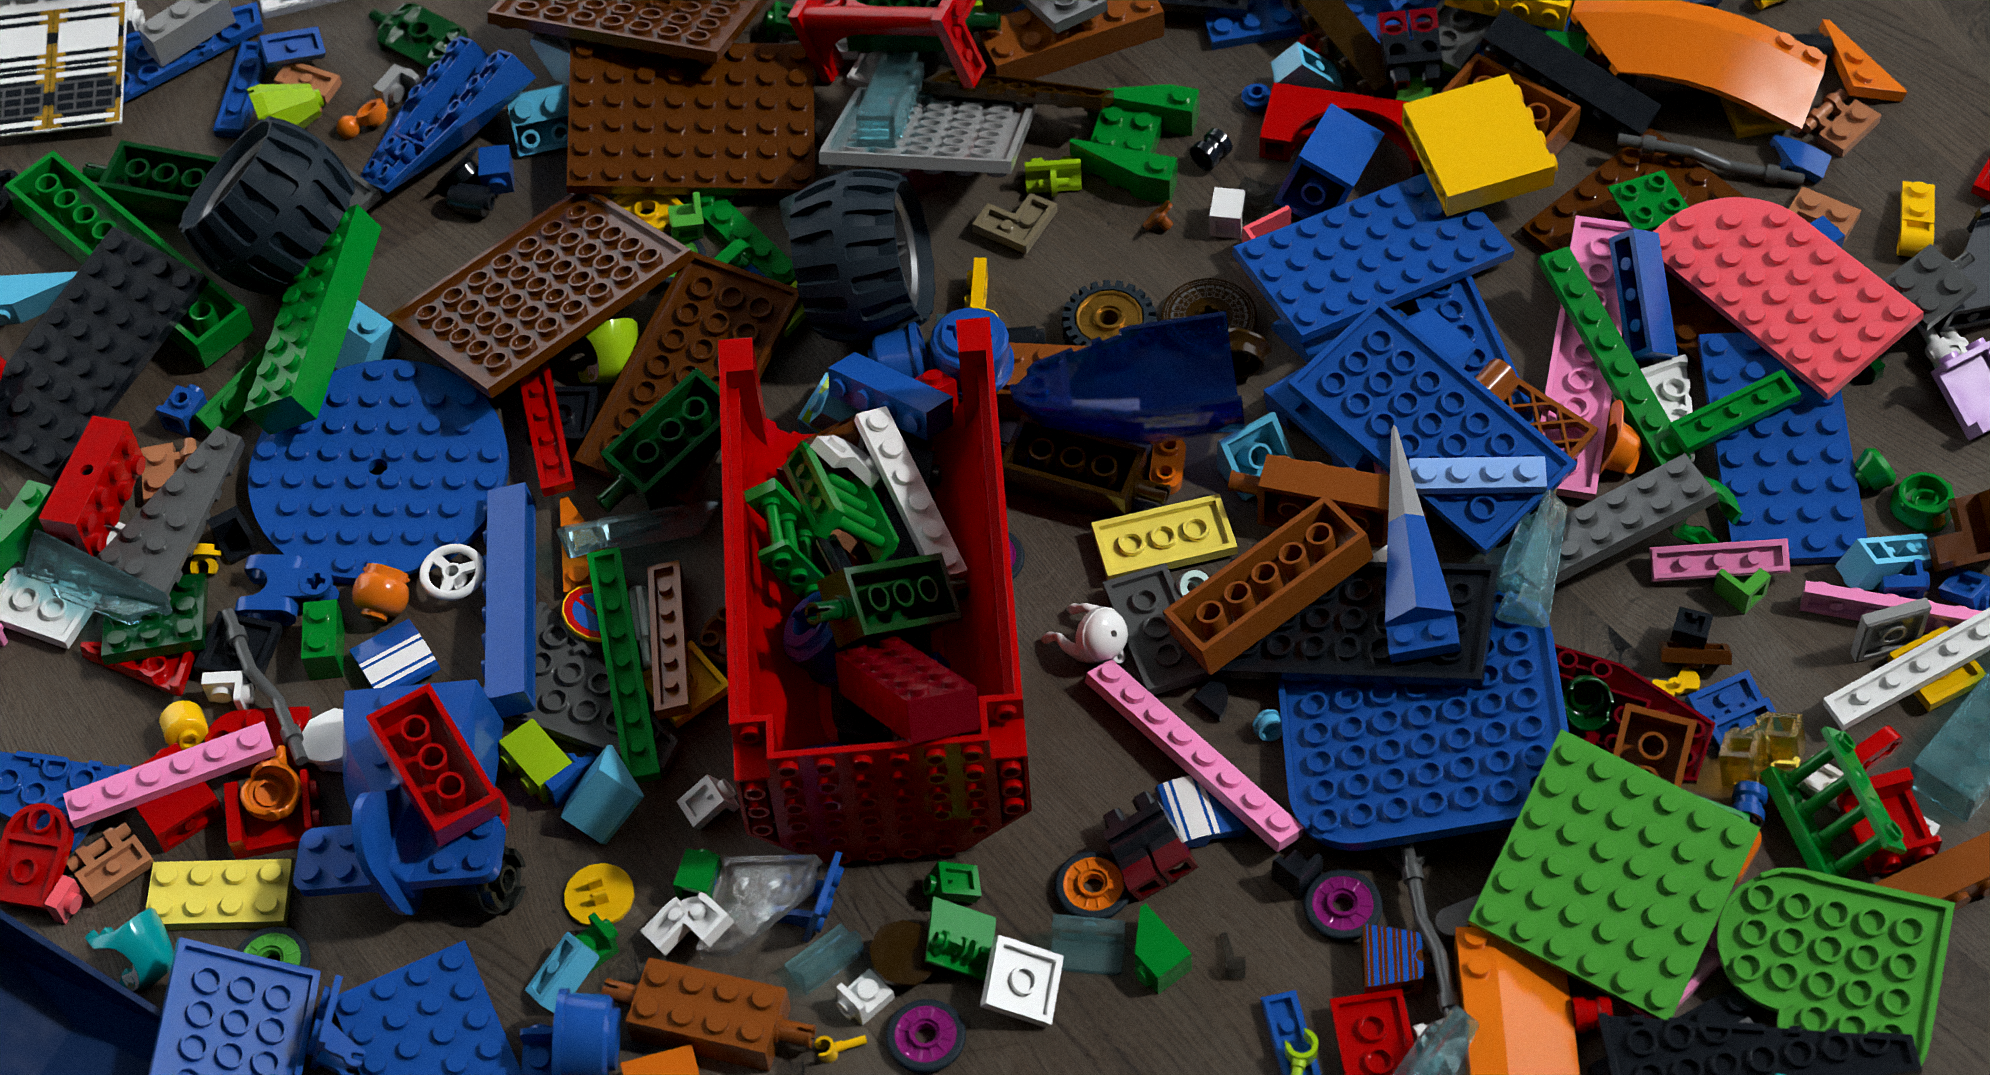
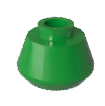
M1865 448L1854 464L1857 470L1855 477L1858 484L1864 490L1870 487L1873 491L1893 486L1897 476L1887 460L1876 448Z

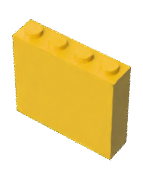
M1509 74L1403 104L1402 125L1446 216L1554 186L1555 172L1558 171L1557 159L1546 148L1545 135L1542 130H1537L1534 124L1533 112L1530 107L1526 108L1523 103L1521 88L1518 84L1514 85Z

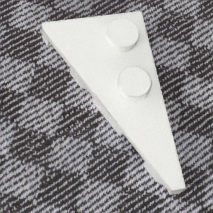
M1686 354L1640 369L1671 422L1693 412L1692 399L1689 395L1690 379L1687 378L1688 357ZM1693 451L1689 453L1692 462L1695 460V453Z

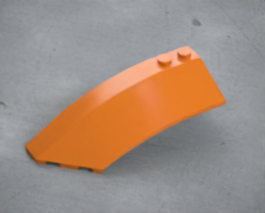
M1574 0L1569 16L1575 25L1581 24L1588 32L1586 39L1598 55L1604 54L1610 61L1611 65L1608 69L1615 77L1618 73L1651 77L1713 93L1741 104L1797 133L1801 131L1825 69L1827 55L1823 54L1816 47L1807 46L1795 40L1788 33L1779 32L1740 15L1686 1Z
M1455 927L1453 956L1457 990L1461 1003L1460 1014L1466 1075H1580L1567 973L1476 927Z

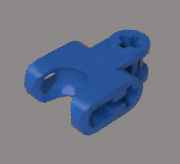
M291 554L250 555L246 559L244 571L251 582L263 584L265 587L254 595L241 596L237 599L234 611L236 615L278 622L282 626H291L295 624L298 612H303V602L318 601L317 598H319L320 601L337 599L339 603L340 593L336 586L333 585V578L328 570L320 567L307 568L308 562L300 556Z

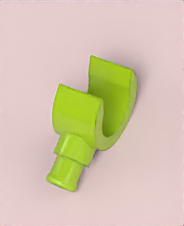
M1304 1028V1038L1312 1047L1308 1052H1296L1285 1040V1056L1291 1062L1290 1068L1292 1072L1290 1075H1302L1306 1065L1311 1064L1317 1057L1318 1038L1314 1032L1307 1028Z

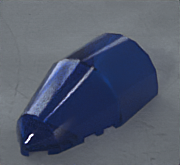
M1226 311L1123 327L1119 329L1118 335L1102 341L1100 337L1090 340V346L1075 352L1072 348L1033 362L1026 369L1027 375L1017 385L1011 384L1010 386L1011 398L1014 404L1042 427L1143 445L1245 430L1242 396H1238Z

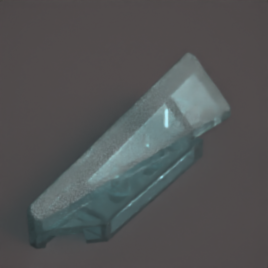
M722 498L565 525L557 529V534L569 559L601 548L606 550L620 547L621 550L694 537L702 534L707 526V522L715 510L722 504Z

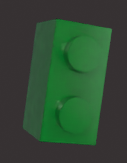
M337 599L303 602L301 660L309 680L344 677L345 619Z

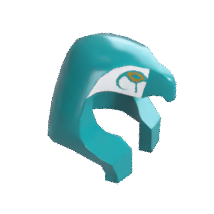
M154 908L144 910L115 931L112 927H105L100 934L92 930L85 937L93 949H116L131 961L133 968L124 969L119 984L132 992L148 989L171 970L174 956L173 946L167 930Z

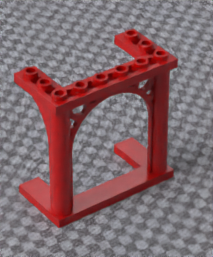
M797 0L787 16L810 61L813 62V66L822 83H833L845 63L836 43L844 37L857 34L939 36L964 88H975L986 69V64L965 23L977 0H942L938 7L869 6L855 0Z

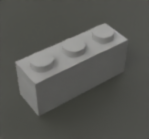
M180 0L137 26L146 52L163 67L236 21L229 0Z

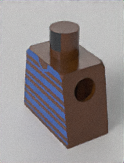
M1362 924L1363 994L1402 989L1404 997L1420 995L1423 989L1424 974H1436L1431 953L1422 952L1421 933Z

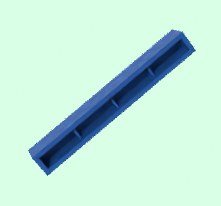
M525 482L488 490L487 504L483 506L484 517L487 522V529L483 530L487 555H483L486 580L482 582V589L486 599V606L482 607V617L486 625V633H482L481 636L485 651V659L481 661L482 674L485 678V686L482 689L501 718L536 711V502Z

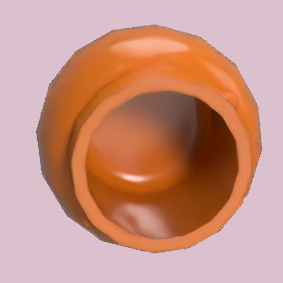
M367 563L366 567H363L364 573L358 576L353 585L352 601L356 607L362 610L360 614L362 617L377 622H387L388 617H396L406 608L409 600V588L406 585L410 581L409 575L390 566Z

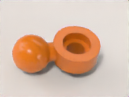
M375 98L364 104L358 110L356 116L346 115L341 117L336 125L337 132L344 139H353L360 133L361 126L371 125L376 127L382 124L387 118L386 114L389 109L381 98Z

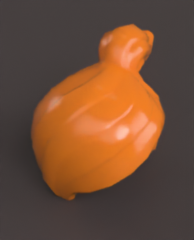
M279 745L276 749V756L256 765L251 771V778L245 781L241 787L240 799L242 805L252 816L264 821H279V819L287 818L295 811L301 798L300 779L295 771L288 766L286 747L283 745Z

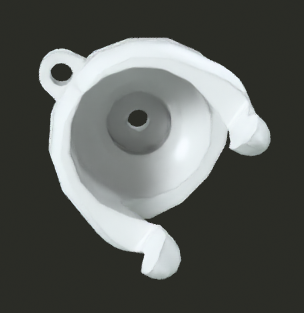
M1072 603L1067 607V612L1071 615L1081 612L1087 613L1078 625L1075 635L1076 644L1068 640L1061 633L1047 632L1041 637L1042 642L1045 644L1053 641L1058 642V645L1065 653L1079 662L1099 664L1112 659L1116 663H1123L1125 660L1123 649L1127 643L1128 630L1123 617L1113 608L1088 603Z

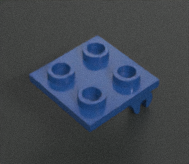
M835 851L823 880L783 876L779 887L784 891L798 892L817 898L813 911L772 906L768 917L778 923H789L806 928L802 941L807 943L813 931L820 933L832 906L833 895L844 871L843 867L838 866L842 853Z
M335 975L332 987H324L318 1005L314 1028L306 1051L307 1055L312 1056L309 1069L317 1070L318 1065L338 1073V1075H356L348 1073L346 1069L358 1070L362 1065V1061L353 1059L351 1055L363 1057L365 1051L331 1022L343 976Z

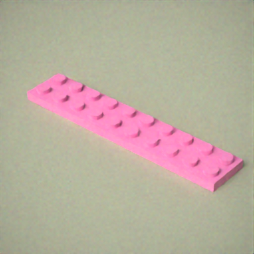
M1576 215L1570 249L1622 337L1623 328L1609 238L1633 227L1628 222ZM1560 303L1545 395L1590 422L1599 430L1598 434L1575 459L1577 462L1576 469L1558 486L1556 495L1592 501L1596 499L1612 391ZM1550 410L1542 411L1540 422L1557 421L1556 414ZM1577 427L1565 428L1568 439L1582 438L1586 434ZM1559 429L1542 430L1543 435L1550 441L1562 440Z

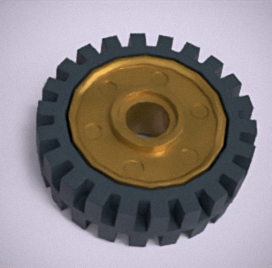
M1103 280V286L1100 287L1097 281L1090 283V290L1083 286L1079 289V295L1074 292L1070 296V302L1067 301L1062 314L1064 344L1097 346V363L1102 366V371H1109L1110 365H1114L1115 371L1122 370L1123 363L1130 368L1135 365V359L1141 362L1145 358V353L1149 354L1152 350V344H1155L1157 320L1150 297L1145 296L1143 290L1139 289L1136 291L1133 284L1129 283L1124 288L1123 281L1116 280L1115 286H1111L1110 280Z

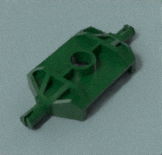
M405 2L393 13L385 14L376 8H373V11L371 10L369 13L370 20L381 24L377 33V43L381 51L388 47L425 66L427 70L433 63L441 59L446 53L447 45L459 36L469 39L467 29L416 3ZM427 30V32L422 35L415 34L416 32H424Z

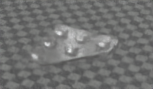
M816 854L725 857L712 900L735 922L711 947L699 939L696 950L703 957L735 956L814 892L822 861Z

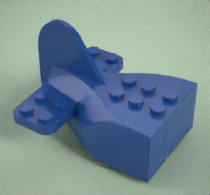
M477 679L430 683L495 788L501 748L499 740L502 739L503 720ZM426 684L345 691L343 704V784L346 798L352 811V825L315 827L307 830L301 836L293 880L296 888L304 896L378 892L394 913L398 915H412L420 908L424 888L484 884L494 881L500 875L506 827L499 816L491 818L438 847L369 733L366 720L367 715Z

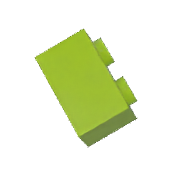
M531 718L499 740L503 753L500 756V760L509 773L516 772L521 777L519 781L530 796L536 794L543 803H546L549 797L544 782L572 762L538 723Z

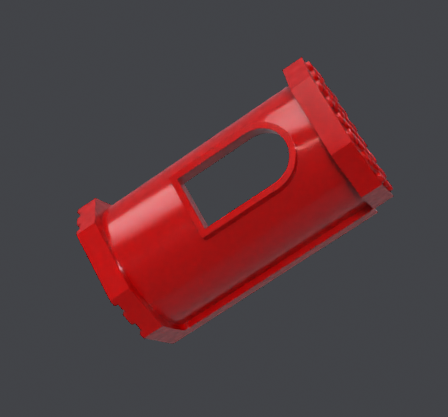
M990 317L956 320L963 402L955 408L953 425L933 437L932 451H935L936 465L942 466L940 484H934L933 492H936V506L968 569L966 576L962 577L967 584L957 586L958 589L968 587L967 596L964 599L957 600L963 618L938 630L931 631L932 653L939 652L950 662L952 672L976 686L981 729L961 733L955 737H943L911 744L908 741L803 749L808 745L839 742L834 721L833 687H823L813 681L807 671L790 661L784 654L783 635L785 625L793 609L802 600L758 559L757 552L771 545L767 524L746 503L744 491L775 478L799 502L791 484L779 474L777 468L784 465L797 447L798 442L814 434H800L796 431L787 433L778 429L774 421L766 418L752 337L718 340L729 726L733 740L734 781L746 835L822 863H831L835 851L842 853L839 865L857 860L877 862L892 857L913 859L927 854L948 856L956 852H963L1032 811ZM850 470L841 477L848 480ZM886 486L881 489L879 496L882 507L884 506L887 491ZM843 547L852 566L862 565ZM872 557L863 565L872 564Z

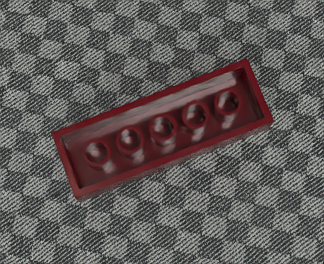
M884 637L879 639L878 644L869 646L864 643L847 646L845 651L835 652L839 693L909 743L915 744L981 729L976 686L912 647V645L904 642L899 637Z

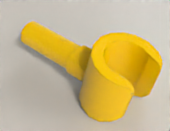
M865 1035L833 1042L829 1036H820L814 1041L817 1049L830 1047L828 1051L818 1054L820 1060L825 1063L834 1062L839 1052L867 1044Z

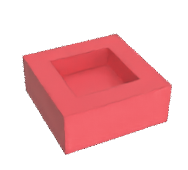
M62 875L44 905L54 921L66 925L72 914L77 913L80 909L84 894L75 879Z

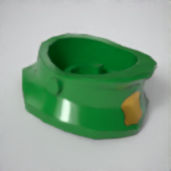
M1918 472L1904 478L1901 483L1895 485L1891 496L1890 511L1901 524L1916 532H1940L1952 520L1948 504L1949 499L1955 498L1952 485L1933 473Z

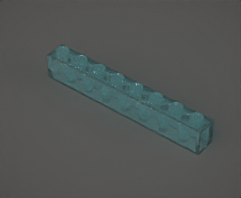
M882 53L856 114L857 147H895L898 138L903 137L904 128H906L907 120H909L910 112H912L913 104H915L916 96H918V89L921 88V80H924V62H919L918 53Z

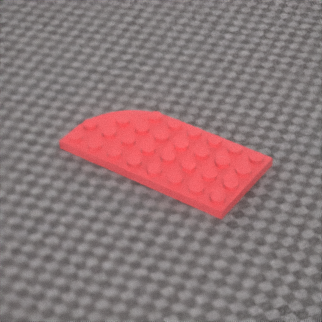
M1747 197L1708 200L1683 209L1653 231L1659 233L1665 270L1827 400L1923 319L1924 311L1793 211L1769 201Z

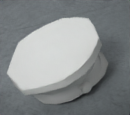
M333 708L310 719L302 732L304 737L302 744L306 751L308 762L316 764L323 772H326V770L343 772V709Z

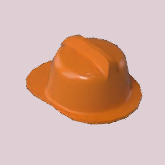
M1620 399L1615 400L1609 411L1600 474L1604 470L1627 475L1632 474L1641 456V439L1636 430L1623 422L1624 406Z

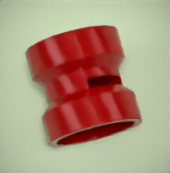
M1600 995L1594 1000H1586L1584 997H1571L1575 1034H1586L1589 1030L1593 1029L1599 1031L1597 1023L1598 1013H1607V1016H1613L1609 995Z

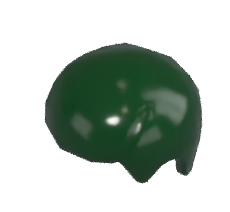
M1579 675L1565 684L1562 691L1567 722L1580 731L1594 732L1610 721L1609 714L1614 704V699L1606 682L1594 675Z

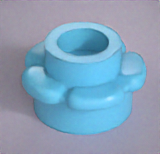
M1263 710L1253 720V731L1263 741H1274L1283 735L1281 713H1278L1277 710Z

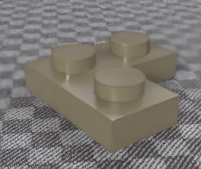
M1029 193L1015 214L987 203L972 223V229L976 234L1027 254L1056 215L1057 204L1032 193Z

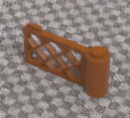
M1491 359L1475 377L1503 402H1507V405L1515 412L1532 411L1534 422L1530 424L1542 434V430L1559 429L1562 440H1553L1552 442L1559 448H1564V452L1573 460L1579 456L1598 434L1599 428L1518 378L1512 367L1501 359ZM1518 390L1529 397L1530 403L1513 405L1511 396ZM1538 411H1552L1556 414L1557 421L1540 422ZM1577 427L1586 433L1582 438L1568 439L1565 428Z

